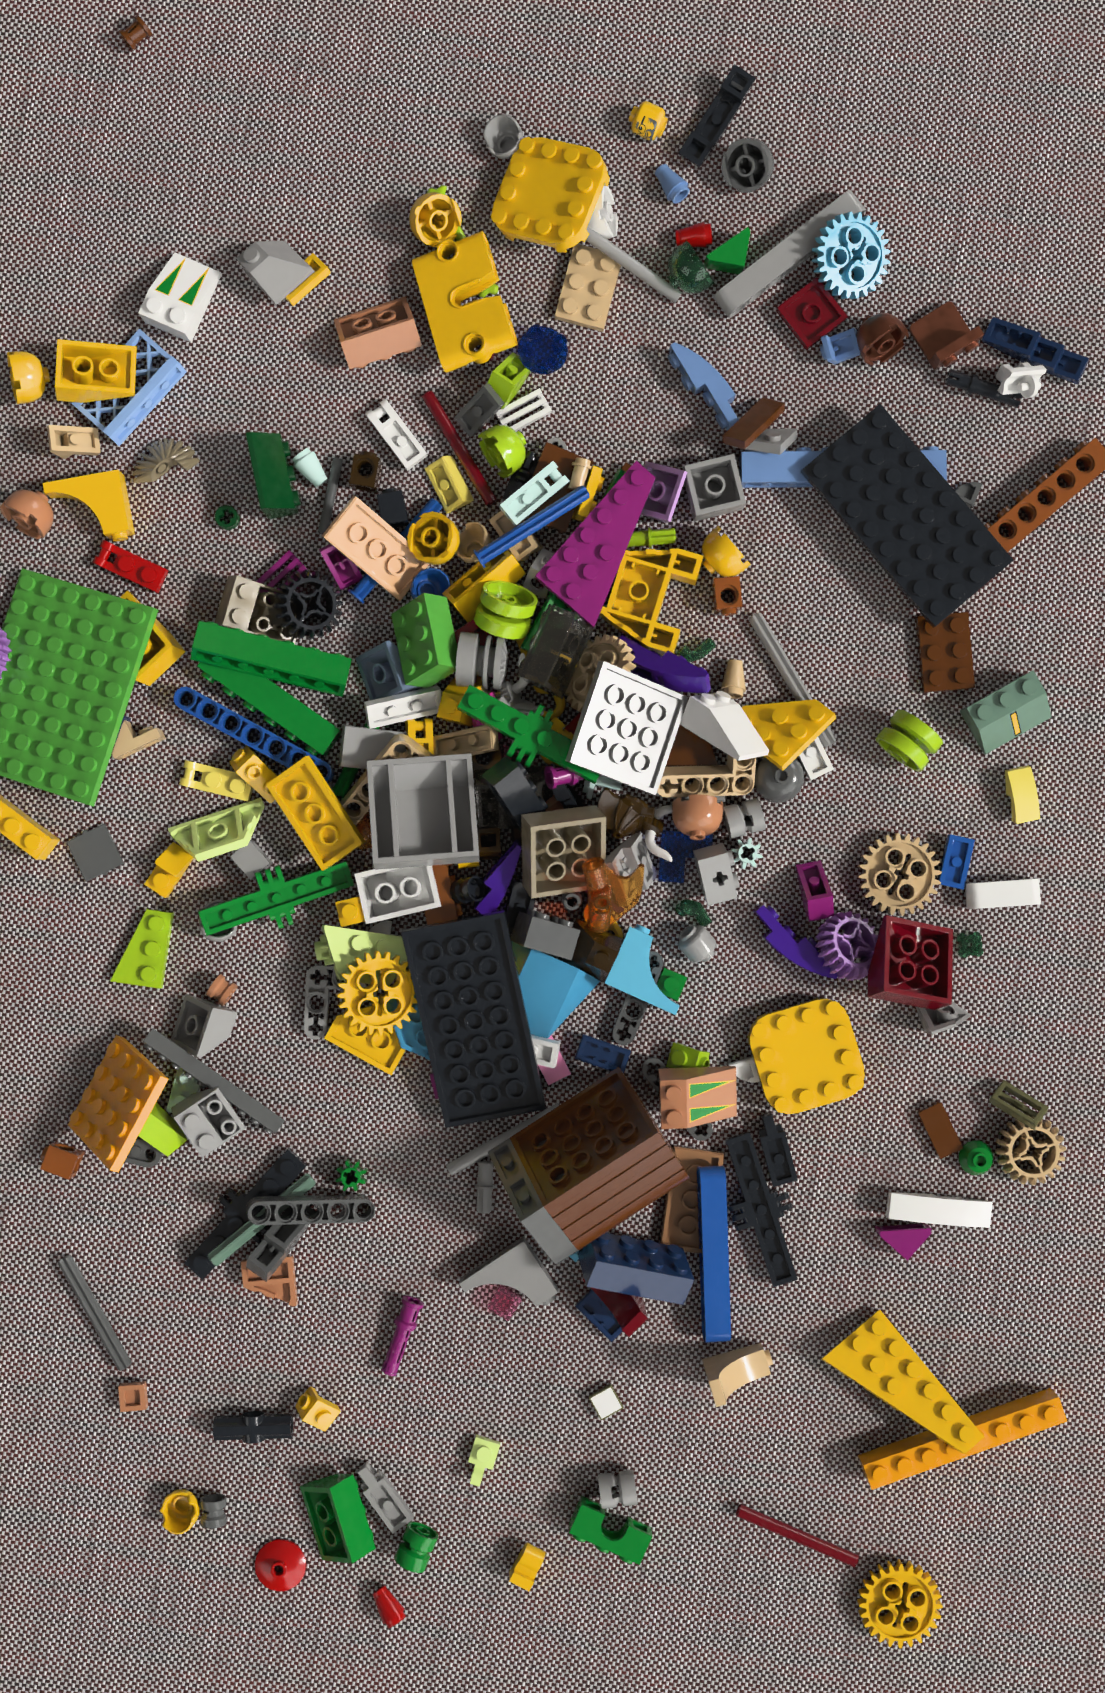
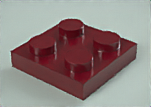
M818 277L776 308L778 315L806 351L820 341L822 336L828 335L848 318L828 290H824L825 286L822 282H818Z

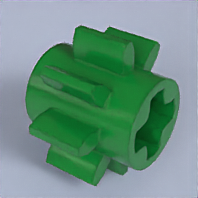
M347 1159L345 1161L346 1168L341 1166L337 1168V1171L342 1174L336 1179V1182L342 1181L344 1191L348 1187H353V1190L356 1192L359 1187L358 1183L365 1184L367 1182L362 1175L368 1169H362L359 1166L360 1160L355 1164H351L350 1160ZM351 1170H354L356 1172L355 1178L353 1180L348 1179V1173H350Z

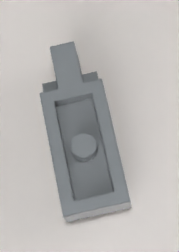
M368 1461L359 1467L358 1474L363 1479V1482L360 1484L363 1488V1494L392 1534L414 1519V1514L385 1474L380 1470L375 1472Z

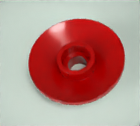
M275 1539L269 1541L259 1550L256 1556V1575L265 1587L273 1591H287L294 1588L300 1583L305 1574V1555L302 1549L290 1540ZM275 1566H282L284 1571H276Z

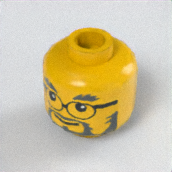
M643 101L639 107H633L628 121L632 122L631 130L634 134L653 141L656 137L660 138L662 136L668 118L665 117V110L648 101Z

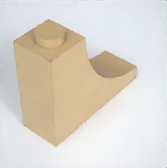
M761 1343L702 1359L716 1407L726 1405L730 1394L741 1386L761 1377L771 1375L769 1366L773 1365L769 1349L764 1350Z

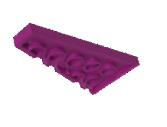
M635 461L535 576L542 585L592 628H594L656 478L638 461Z

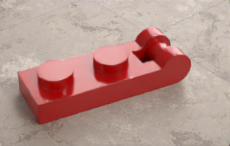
M102 540L99 546L101 550L98 556L94 557L93 564L155 593H159L169 572L167 569L106 540ZM111 553L117 555L113 564L107 561Z

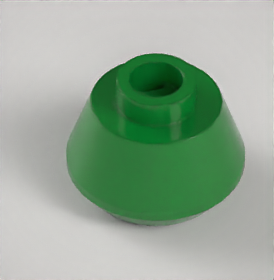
M973 1140L967 1142L959 1152L960 1166L968 1174L982 1175L989 1171L993 1165L994 1155L992 1149L982 1141Z

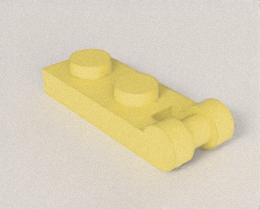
M185 760L183 768L186 769L179 785L243 801H250L253 788L236 772ZM195 771L202 772L200 782L193 780Z

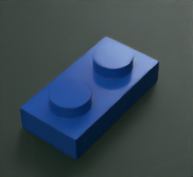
M948 834L940 867L942 873L938 876V880L941 882L939 885L964 890L975 840Z

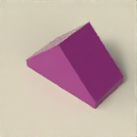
M329 544L319 549L341 590L359 582L363 578L358 567L333 545Z
M926 1223L875 1226L876 1233L907 1261L932 1233L931 1227Z

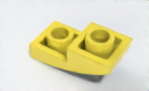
M1028 765L1005 770L1006 795L1011 797L1012 821L1019 824L1040 819L1038 794L1031 767Z

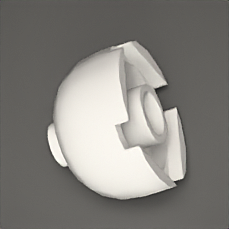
M603 186L588 227L606 239L617 236L618 218L617 213L613 214L611 205H615L611 190L609 187Z

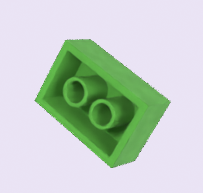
M422 593L391 614L405 685L430 688L456 672L458 647L447 597Z

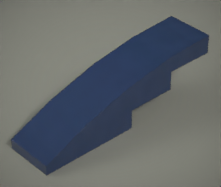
M992 317L982 338V342L1023 363L1028 362L1031 366L1043 365L1047 369L1046 373L1077 385L1089 362L1088 357L1065 350V345L1042 338L1040 332Z

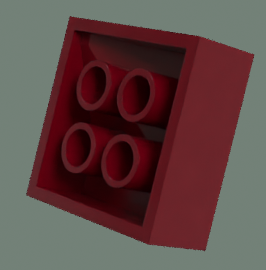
M888 915L883 916L868 970L867 997L932 1010L951 1005L953 929Z

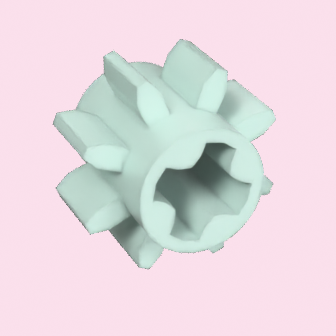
M748 838L746 844H743L740 839L737 840L739 847L731 849V852L736 853L734 862H742L741 869H745L747 863H750L752 867H756L754 860L756 858H763L757 852L761 845H752V838ZM743 847L745 849L751 848L750 860L741 857Z

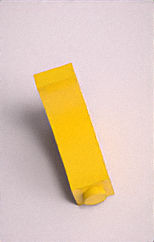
M119 470L43 483L44 493L51 499L68 498L89 506L100 521L103 534L109 539L124 541L128 539V536L135 535L125 476Z

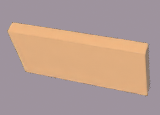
M354 495L322 535L325 540L399 601L410 590L413 578L429 565L415 558L413 552L408 548L407 540Z

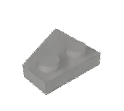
M766 429L746 449L781 455L797 439V429Z

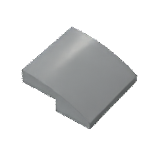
M641 833L634 834L620 844L603 862L619 905H629L638 890H648L657 876Z

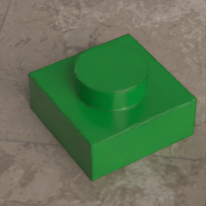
M663 967L656 985L665 996L678 1001L688 977Z

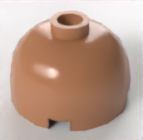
M17 490L8 496L0 506V512L8 522L13 519L18 523L15 528L34 539L39 540L41 537L43 539L50 530L54 520L52 507L48 503V497L37 490L35 492L31 490Z
M694 794L689 795V800L681 802V797L672 802L674 825L681 833L690 836L692 840L705 839V836L715 832L722 822L723 802L717 803V797Z

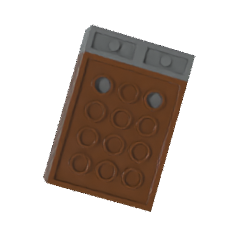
M619 1067L488 1151L520 1222L556 1265L690 1178L660 1127Z

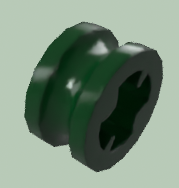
M223 505L216 510L215 520L222 529L232 530L238 526L240 516L232 506ZM225 512H228L230 515L234 514V517L230 518L229 524H226L224 520L221 522V518L225 517Z

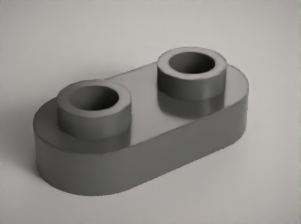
M137 1137L124 1162L150 1168L162 1160L163 1153L142 1138ZM148 1149H152L154 1151V1157H149L147 1155Z

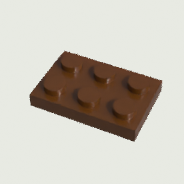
M968 612L951 613L934 628L923 616H917L915 619L922 693L975 688Z

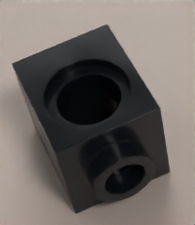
M397 488L382 490V494L377 495L381 518L392 528L407 526L409 520L402 490L397 491Z

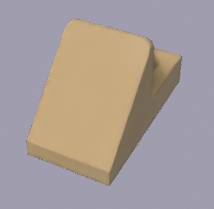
M61 425L47 426L50 452L60 458L67 459L72 454L97 456L101 453L98 428Z
M124 720L112 752L113 758L122 760L165 740L166 737L162 729L149 726L138 732L139 736H137L131 722Z

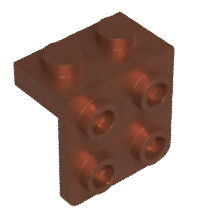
M950 301L912 323L909 327V332L933 370L942 365L944 367L951 365L958 359L957 356L964 351L968 354L980 345L978 343L984 335L979 326L970 330L955 305Z

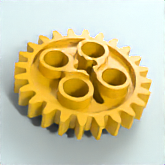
M377 950L374 952L373 958H371L369 953L365 952L364 961L355 957L357 965L354 967L347 964L346 966L350 970L349 974H340L345 979V982L337 983V986L343 988V992L337 993L336 996L343 998L344 1001L340 1002L338 1007L346 1008L342 1013L344 1018L352 1016L349 1020L351 1026L359 1022L357 1030L360 1032L367 1026V1033L369 1035H372L374 1029H376L378 1035L382 1036L384 1028L392 1034L393 1025L402 1029V1019L408 1022L411 1021L407 1015L408 1012H417L412 1007V1004L417 1003V1000L414 998L415 991L410 969L406 970L408 962L403 961L398 964L400 960L399 955H395L390 960V952L387 951L384 953L383 958H381V954ZM377 970H380L379 988L384 990V994H381L379 996L381 1007L380 1016L377 1015L378 997L373 995V992L378 991V984L376 978ZM394 972L397 980L392 986H387L385 978L389 973ZM369 974L371 976L370 985L364 988L361 987L359 984L361 976ZM395 998L398 1003L397 1008L392 1012H388L386 1003L390 999ZM365 1000L372 1002V1009L368 1013H362L360 1010V1005Z
M898 1559L894 1567L890 1561H887L886 1569H883L878 1564L879 1573L876 1574L870 1570L871 1581L863 1579L862 1581L866 1589L861 1588L858 1590L860 1596L863 1597L857 1599V1603L861 1607L858 1612L860 1617L864 1618L862 1620L864 1627H869L868 1630L871 1636L877 1634V1639L880 1643L886 1638L889 1647L893 1645L894 1641H897L899 1648H902L903 1641H907L908 1645L912 1647V1639L915 1638L919 1643H922V1634L928 1637L931 1636L928 1630L929 1627L937 1629L933 1619H941V1615L936 1609L943 1608L942 1603L938 1600L942 1596L939 1590H935L938 1587L935 1580H931L932 1577L928 1571L923 1573L920 1565L913 1569L911 1561H908L905 1567H903L900 1559ZM890 1584L896 1585L892 1591L885 1590ZM913 1592H921L917 1598H910ZM881 1610H889L885 1616L878 1615ZM906 1617H914L909 1623L903 1622Z

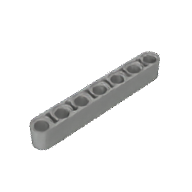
M851 190L846 191L723 286L714 295L713 299L728 318L735 316L815 254L812 248L819 247L815 237L823 236L820 228L828 227L826 223L828 220H835L836 215H844V213L848 212L853 214L861 212L863 216L866 208Z

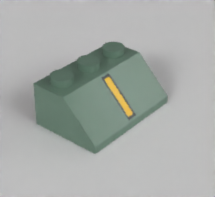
M1034 670L960 710L962 717L984 755L1052 717L1047 693Z

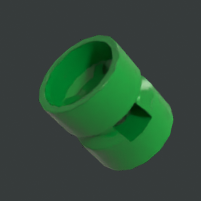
M413 1521L407 1524L402 1537L404 1542L399 1544L394 1560L399 1566L408 1571L423 1573L430 1559L428 1552L433 1551L438 1540V1533L423 1523Z

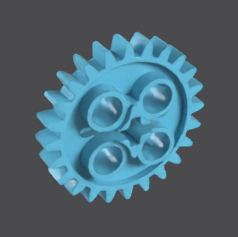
M848 212L844 213V215H836L835 220L832 219L826 222L828 227L820 228L823 236L815 237L819 247L812 248V251L817 253L818 257L812 259V262L818 263L819 267L814 270V273L821 272L822 276L818 282L826 281L824 290L833 289L832 296H839L841 294V299L849 297L850 299H857L867 296L868 292L876 290L875 285L882 284L879 275L887 274L883 265L890 264V261L884 258L886 254L890 253V250L884 249L888 239H881L884 229L877 231L878 222L870 223L869 215L862 217L861 212L854 214ZM848 233L851 234V242L848 239ZM866 249H867L868 254H869L868 259H867L866 254H865ZM834 253L837 255V262L834 261ZM852 270L854 272V279L851 277Z

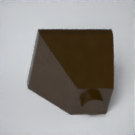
M576 918L573 928L580 930L572 960L558 957V960L604 982L617 958L623 939Z

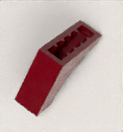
M591 1288L608 1307L618 1321L621 1330L628 1337L648 1319L642 1297Z

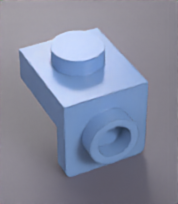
M852 328L831 337L827 335L822 336L823 344L820 345V351L824 360L835 365L859 356L860 350L856 336L857 329Z

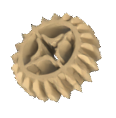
M1015 1119L1016 1125L1008 1122L1007 1127L1010 1130L1008 1132L1003 1129L1000 1130V1133L1005 1137L1003 1140H996V1143L1002 1146V1148L995 1149L996 1154L1003 1155L997 1160L998 1164L1004 1165L1002 1171L1006 1174L1010 1173V1178L1014 1181L1019 1178L1021 1184H1026L1029 1181L1031 1185H1036L1037 1178L1041 1183H1046L1045 1175L1055 1178L1052 1170H1062L1061 1166L1057 1163L1058 1160L1065 1161V1157L1061 1156L1060 1152L1067 1150L1065 1146L1059 1145L1065 1140L1063 1136L1057 1135L1059 1129L1055 1126L1051 1127L1052 1123L1045 1120L1043 1122L1041 1120L1035 1130L1041 1131L1045 1135L1046 1140L1042 1141L1039 1139L1034 1141L1033 1137L1028 1133V1131L1033 1129ZM1019 1137V1145L1013 1149L1014 1142ZM1030 1145L1035 1147L1031 1155L1026 1152L1029 1150L1028 1147ZM1048 1151L1047 1158L1042 1163V1155ZM1028 1160L1033 1169H1020L1014 1161Z

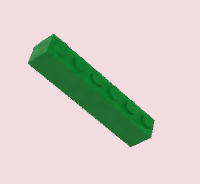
M210 621L198 622L190 660L341 697L346 687L352 660L339 653L331 654L320 651L315 647H303L295 645L291 641H279L263 634L255 635L244 632L239 628L219 626L217 623Z
M199 662L197 665L198 668L203 670L200 674L211 683L217 680L223 684L222 691L232 698L236 695L244 699L242 705L254 713L257 709L264 713L263 719L273 727H276L278 724L286 729L283 734L295 742L298 739L307 744L305 749L316 757L319 753L326 757L342 734V731L267 678Z

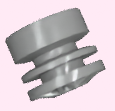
M461 632L456 657V686H474L477 676L482 677L483 689H488L490 678H493V689L501 690L508 663L506 638L498 637L496 647H493V635L488 634L485 646L480 645L478 633Z

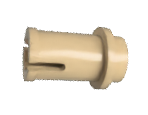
M577 457L575 462H572L574 468L570 485L568 486L569 489L575 490L581 485L585 487L588 471L592 470L590 460Z

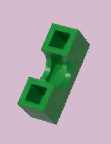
M581 1495L569 1522V1533L572 1534V1537L580 1542L588 1541L594 1544L601 1552L609 1553L610 1551L628 1564L634 1562L640 1565L653 1537L651 1527L627 1517L621 1529L616 1531L607 1530L602 1525L605 1509H602L601 1504Z

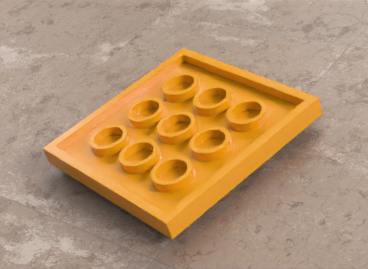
M116 1035L112 1043L107 1047L106 1054L101 1064L96 1068L88 1088L84 1090L79 1105L71 1114L68 1126L110 1171L119 1173L163 1091L168 1078L124 1037Z

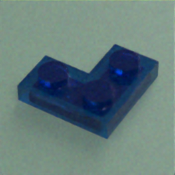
M663 830L660 848L666 850L672 856V862L659 857L658 881L684 883L685 859L694 858L693 850L712 846L713 834L705 836L703 840H692L690 836L684 835L679 831Z

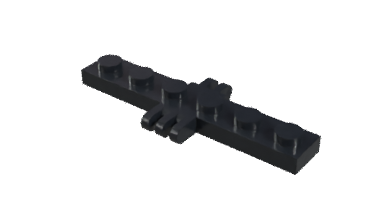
M749 1131L726 1138L728 1151L744 1197L743 1201L728 1206L730 1212L740 1209L739 1213L731 1215L733 1221L741 1219L744 1221L734 1225L736 1231L750 1227L754 1228L773 1288L798 1280L778 1218L784 1216L783 1211L793 1208L791 1202L783 1204L780 1202L790 1198L788 1192L778 1194L777 1190L769 1192Z
M288 1148L247 1194L242 1191L236 1193L228 1187L225 1193L231 1200L227 1199L224 1195L218 1198L219 1202L225 1206L222 1211L227 1216L184 1264L203 1280L215 1267L209 1260L208 1254L249 1221L246 1212L249 1200L254 1197L279 1196L304 1170L307 1164ZM255 1206L252 1210V1215L255 1216L264 1206ZM264 1227L260 1232L264 1235L269 1229ZM258 1233L252 1237L258 1244L263 1240Z

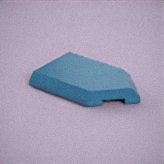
M395 998L390 999L386 1003L388 1012H392L397 1008L398 1003ZM413 1003L412 1007L417 1012H408L407 1015L411 1021L408 1022L402 1019V1029L396 1025H393L401 1048L430 1060L418 1004Z

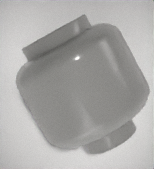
M690 925L680 933L678 937L679 949L691 962H707L714 956L716 940L704 926Z

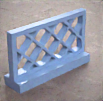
M138 329L125 345L136 346L141 339L147 342V352L137 353L136 359L147 358V369L136 370V376L147 375V383L143 387H135V396L130 397L129 403L124 406H118V398L113 399V407L101 408V401H96V408L93 409L83 408L81 406L83 403H71L118 446L126 440L187 372L173 356H170L141 329ZM163 356L167 360L160 368H152V357ZM113 412V420L105 427L101 424V413Z

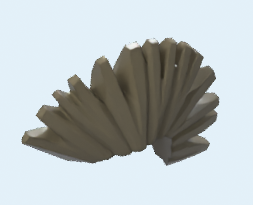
M165 438L163 443L161 440H158L159 447L155 442L152 443L153 447L150 445L146 447L152 456L144 453L140 454L146 461H136L138 465L134 466L136 471H133V475L138 477L133 479V482L157 481L171 467L177 464L182 469L188 471L198 464L200 460L199 458H192L195 451L191 450L190 446L182 449L183 441L181 440L175 446L174 439L172 438L169 439V442Z

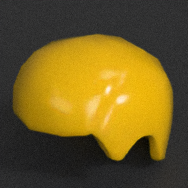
M185 1489L174 1490L168 1494L160 1508L164 1518L162 1526L172 1534H183L190 1530L199 1518L200 1513L196 1496Z

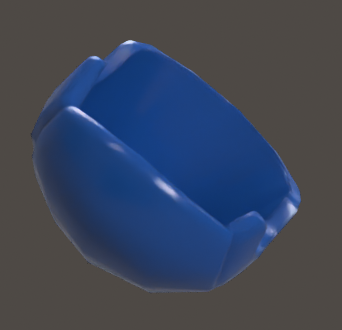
M432 567L420 571L413 578L410 586L411 596L413 599L422 593L444 596L442 593L451 584L448 576L442 570Z

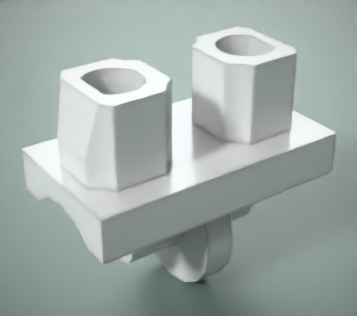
M1028 362L1020 363L1016 368H1012L1009 364H1002L996 374V378L1001 382L998 391L1002 395L1021 393L1025 398H1033L1041 388L1039 379L1046 373L1047 369L1043 365L1031 366Z

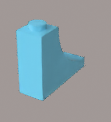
M636 924L635 928L629 926L617 958L604 983L676 1015L680 1005L665 996L652 977L649 953L654 937L649 935L650 929Z

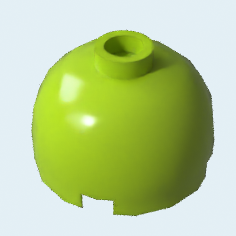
M495 425L478 435L479 438L483 439L479 442V446L484 457L491 467L496 465L501 470L497 473L499 476L507 478L522 467L526 456L524 446L526 440L520 431L516 432L506 425Z

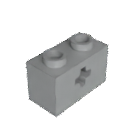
M723 843L693 850L702 893L707 905L710 906L738 898L736 888H740L737 874H732L731 866L735 865L731 850L727 851Z

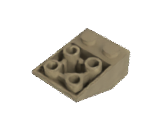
M238 575L228 576L215 623L227 628H239L244 632L255 635L263 634L279 641H291L294 644L297 639L298 630L294 634H289L290 625L284 628L281 626V623L285 621L284 617L276 618V614L281 613V608L276 609L273 606L276 603H280L281 600L276 599L274 595L275 593H283L281 590ZM259 589H265L269 592L260 593ZM290 599L291 610L293 615L295 616L297 612V606Z

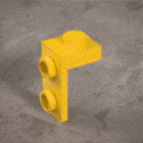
M246 745L243 749H238L233 754L232 760L229 762L230 765L266 801L273 803L275 799L266 784L277 777V775L259 759L249 746Z

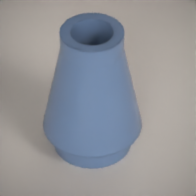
M667 164L657 168L655 176L658 178L667 200L672 201L674 204L684 200L690 191L688 182L671 170Z

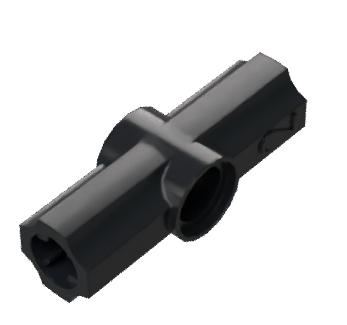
M248 1411L242 1415L215 1416L213 1423L214 1441L242 1440L244 1443L253 1444L260 1443L265 1439L292 1438L293 1416L288 1413L265 1414L263 1411Z

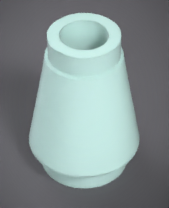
M309 448L304 449L292 459L295 463L294 467L315 487L320 486L328 479L315 452H311Z

